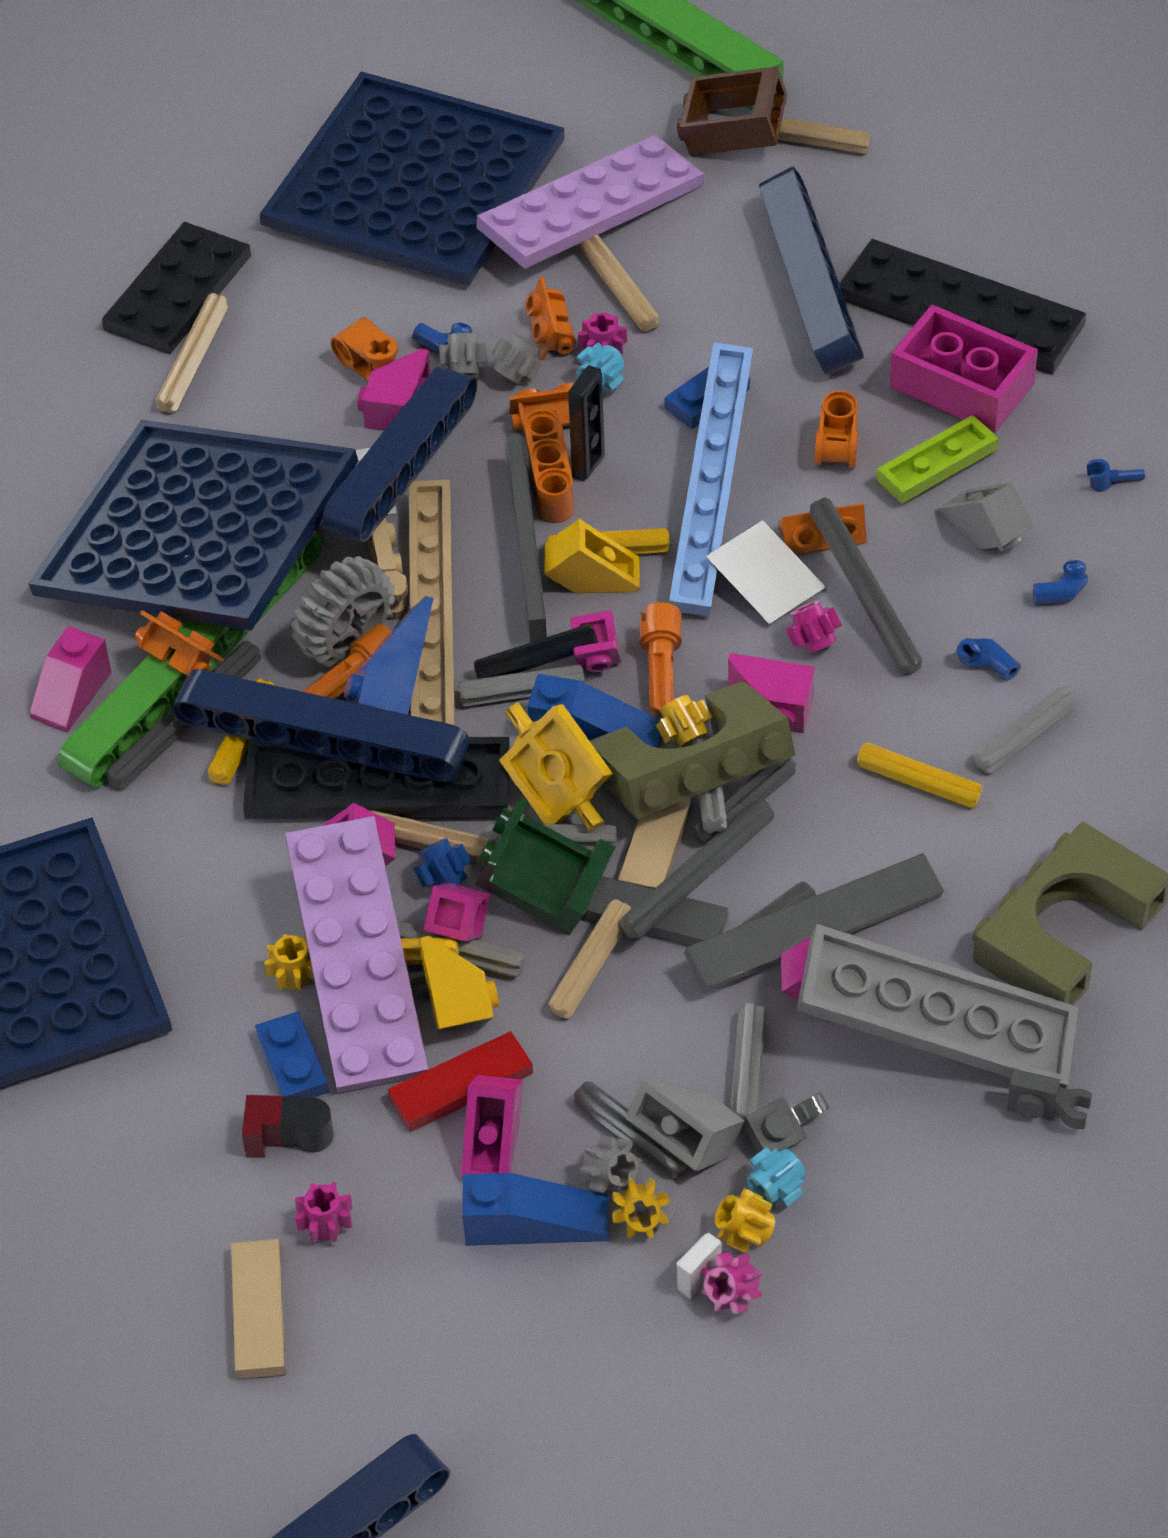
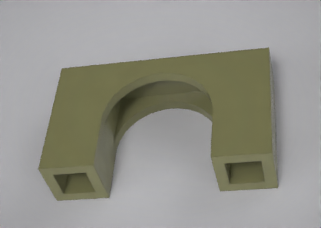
M742 680L704 695L707 708L713 717L710 719L715 735L701 743L675 749L656 748L644 743L627 726L590 740V742L613 773L602 785L631 814L639 819L796 756L788 717Z
M1082 821L1070 834L1065 832L1060 836L1053 848L1052 854L1044 862L1039 860L1032 866L1026 881L1018 890L1013 888L1004 896L999 910L990 919L985 917L979 922L972 935V940L975 941L973 962L1011 986L1075 1005L1089 989L1093 962L1050 936L1039 923L1038 916L1055 903L1065 900H1085L1104 907L1142 931L1168 902V873Z

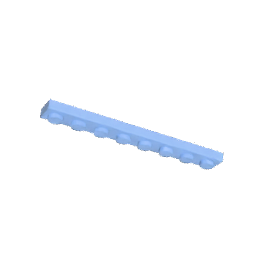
M713 342L669 603L677 606L682 613L710 617L717 568L706 556L721 547L753 348Z

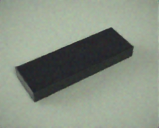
M591 365L585 368L568 391L572 477L584 482L605 457L601 369Z

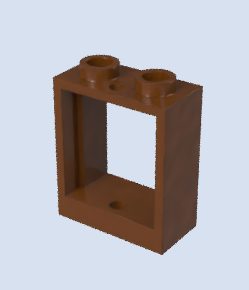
M778 66L691 78L688 93L684 94L683 97L684 110L682 118L677 121L678 137L680 141H685L690 156L777 145L788 96ZM755 105L753 115L708 120L709 111Z

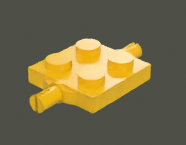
M520 703L510 706L509 710H506L504 714L519 733L512 748L499 761L544 824H562L572 813L576 812L589 832L600 828V825H603L605 821L600 817L590 801L595 791L613 773L563 704L556 705L540 720L532 722Z

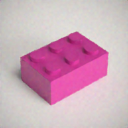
M931 305L891 353L890 388L963 420L974 415L991 432L996 433L1034 385L1038 349L935 305Z

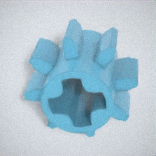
M596 343L593 347L588 346L576 357L578 362L582 364L576 371L577 379L588 365L601 369L603 395L608 390L613 391L625 380L619 373L624 369V359L620 352L610 345L602 347L600 343Z
M765 1147L749 1160L753 1168L749 1171L750 1176L747 1177V1185L750 1191L763 1196V1200L771 1204L774 1203L776 1206L782 1203L787 1208L804 1194L800 1186L804 1184L802 1179L806 1177V1171L798 1157L790 1150L782 1149L779 1152L778 1149H774L771 1152Z

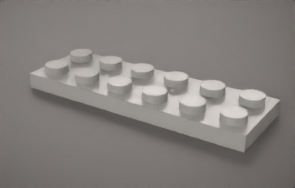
M817 924L810 937L796 1011L1012 1078L1014 1069L1061 1079L1060 1087L1066 1089L1069 1082L1079 1007Z

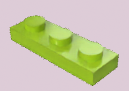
M971 415L877 468L876 480L903 504L998 450L999 438L974 415Z

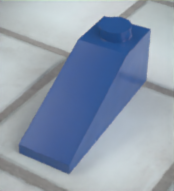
M425 596L415 604L355 674H350L344 689V698L349 699L348 702L408 715L434 598Z
M537 674L527 706L528 716L532 722L540 720L553 706L563 704L589 741L627 726L644 743L660 748L662 737L656 727L660 723V719L582 681Z
M514 1173L462 1174V1216L466 1246L610 1241L608 1195Z

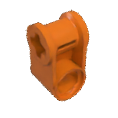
M361 317L330 340L332 351L337 359L344 366L351 368L367 381H369L372 371L395 361L398 353L397 341L376 327L366 317Z
M842 390L833 391L823 398L820 424L816 433L814 465L821 466L823 462L847 463L849 468H856L858 400L850 392Z

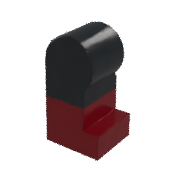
M246 1095L242 1139L246 1157L265 1158L266 1147L298 1146L303 1151L319 1152L332 1143L334 1131L330 1107L320 1098Z

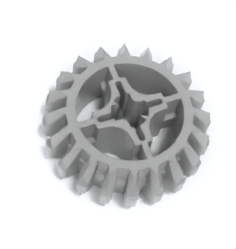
M347 556L341 563L335 561L332 563L330 570H322L320 578L315 583L310 582L311 588L309 591L301 595L303 601L300 606L295 608L294 612L297 617L291 624L294 629L292 638L297 642V646L302 649V653L311 660H315L327 667L339 664L350 655V644L377 623L383 624L385 619L392 614L389 607L395 601V597L392 595L395 586L390 582V577L378 565L360 556L354 559Z

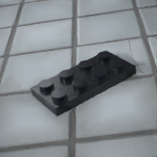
M184 221L103 316V329L171 354L191 330L207 296L211 293L219 296L251 257L250 244Z

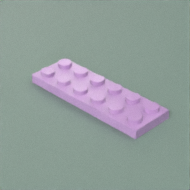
M653 135L478 215L476 228L526 269L592 238L595 234L603 233L703 186L704 173L658 136Z
M375 816L285 833L337 1093L407 1080L428 1070Z

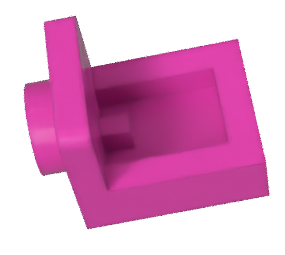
M612 610L570 617L572 629L591 624L598 638V643L574 648L576 662L582 666L583 670L601 672L611 668L612 664L621 663Z

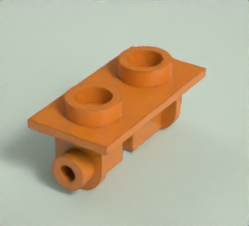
M540 277L534 291L530 292L526 298L525 312L530 317L532 340L540 349V360H545L549 350L558 351L560 354L572 352L576 339L571 323L567 322L569 315L564 295L555 288L547 289L544 277Z
M574 383L561 384L555 390L539 392L538 389H524L517 392L515 396H509L508 412L509 415L511 414L513 430L521 429V432L525 433L524 420L526 416L532 411L539 409L555 412L561 420L562 427L570 426L568 391Z
M860 503L835 508L856 544L867 543L864 504ZM810 512L783 516L782 521H778L779 535L781 538L784 537V543L795 555L830 549Z
M141 610L140 614L150 620L146 627H140L135 634V641L138 642L140 649L149 652L164 662L171 651L175 649L176 651L168 664L185 675L196 669L210 671V665L208 664L212 657L222 663L225 660L211 651L215 643L194 630L187 637L179 632L183 624L160 611L157 618Z

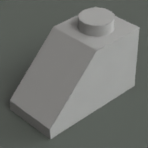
M1012 482L968 489L938 508L940 515L980 549L998 547L999 551L1010 549L1022 541L1021 534L1033 527Z
M651 1078L642 1079L625 1117L695 1171L727 1159L745 1121L710 1094Z

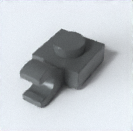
M1014 1069L1010 1082L1007 1110L1018 1112L1028 1118L1040 1117L1053 1120L1056 1113L1068 1127L1085 1129L1087 1114L1077 1112L1072 1108L1080 1106L1090 1109L1092 1093L1084 1089L1061 1088V1079Z
M821 1092L792 1108L789 1107L783 1096L742 1118L745 1120L742 1127L757 1154L765 1147L771 1152L774 1149H778L780 1152L782 1149H788L807 1138L801 1125L815 1119L830 1108Z

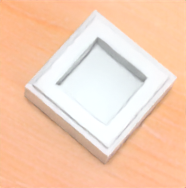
M709 1232L704 1234L677 1262V1289L690 1299L704 1285L706 1276L702 1273V1269L717 1266L715 1257L718 1254H722V1242Z

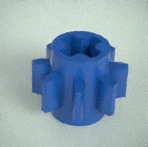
M444 838L417 853L422 862L414 867L413 870L422 887H428L432 884L434 886L445 883L459 884L468 878L464 871V866L472 863L463 843L451 846L448 838Z

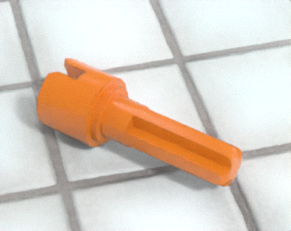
M666 602L648 604L646 614L640 612V646L648 652L649 709L651 714L657 718L662 717L660 708L674 700L673 652L679 649L682 644L681 610L677 606Z
M377 623L350 644V655L302 692L335 699L344 692L350 674H355L391 630L387 626Z

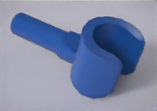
M1103 459L1091 460L1086 466L1087 475L1090 478V486L1097 492L1107 490L1111 482L1145 479L1144 469L1110 470V465Z

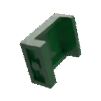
M519 798L512 811L504 807L492 829L493 832L499 835L494 844L487 841L475 863L476 866L482 869L474 885L570 935L583 917L616 847L602 839H599L592 851L524 815L523 811L528 801Z

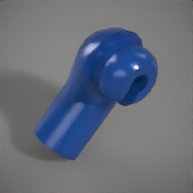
M459 322L452 325L451 333H441L424 323H420L415 327L412 339L439 354V345H448V334L472 333V329L469 325Z
M1080 560L1067 561L1063 565L1064 574L1057 582L1034 583V603L1046 604L1073 600L1088 582V575L1085 574V563Z
M966 638L959 642L956 649L959 660L969 667H992L1005 680L1014 678L1021 668L1020 663L992 639Z

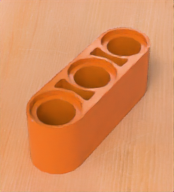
M539 409L529 413L524 420L526 456L539 516L544 521L560 523L569 519L574 513L573 478L561 420L555 412Z

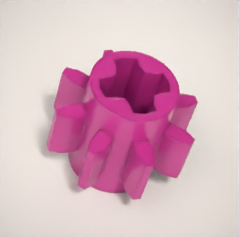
M608 313L594 314L588 321H582V331L578 332V347L586 349L588 346L593 347L596 343H600L602 347L604 345L614 347L623 355V344L627 343V327H619L617 316L614 317Z
M815 601L796 609L790 614L794 622H792L793 625L785 629L793 647L805 645L807 652L812 653L837 641L834 629L841 627L842 624L834 607L823 609L820 601Z
M332 1182L330 1185H315L311 1183L310 1189L304 1197L299 1196L295 1198L296 1210L298 1212L294 1216L296 1228L298 1231L308 1229L312 1243H315L318 1239L336 1242L337 1236L342 1232L343 1228H352L351 1213H349L353 1209L350 1194H345L339 1197L335 1182Z
M730 1252L716 1255L715 1261L717 1266L702 1269V1273L706 1276L704 1289L701 1291L702 1295H707L715 1303L714 1311L716 1312L726 1310L729 1307L734 1314L747 1311V1300L762 1297V1293L758 1290L759 1278L763 1275L762 1271H757L749 1263L750 1255L748 1254L736 1256L734 1259Z

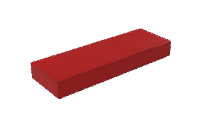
M509 1031L388 1088V1097L411 1132L466 1106L468 1086L476 1075L522 1079L534 1073L533 1063L512 1031Z

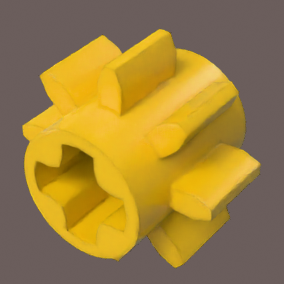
M686 694L660 708L664 718L659 720L660 723L656 727L665 744L673 740V742L676 741L680 748L691 745L696 737L703 738L709 733L705 724L713 717L703 699L698 702H692L689 695Z
M283 934V937L275 945H267L268 960L264 962L266 977L276 976L278 989L281 990L285 987L301 991L309 983L310 979L314 980L305 935L299 937Z
M630 1177L628 1178V1188L623 1194L620 1192H613L612 1194L613 1201L622 1207L611 1214L613 1222L621 1223L626 1221V1233L629 1238H632L635 1232L638 1231L646 1232L647 1236L651 1239L654 1237L653 1228L658 1222L662 1224L669 1223L668 1215L659 1208L670 1202L668 1194L660 1193L655 1195V1182L653 1178L647 1180L646 1184L643 1185L635 1184V1181ZM642 1200L647 1207V1213L639 1215L634 1207L635 1202Z
M746 1188L741 1192L740 1198L735 1195H728L721 1201L715 1214V1225L721 1229L717 1235L718 1238L726 1241V1245L743 1253L747 1252L750 1244L758 1247L764 1245L771 1237L775 1227L774 1215L769 1212L772 1204L763 1200V1196Z

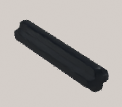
M586 624L476 659L474 661V670L478 679L519 673L574 655L575 647L598 643V638L594 627L591 624Z

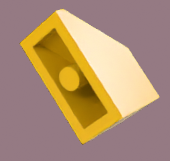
M578 519L545 542L544 574L574 593L635 592L640 589V557L586 522Z
M432 937L419 938L418 946L436 1030L493 1018L492 1008L499 1007L498 993L494 980L486 981L483 970Z

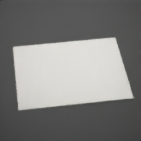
M763 520L706 556L769 624L826 588Z

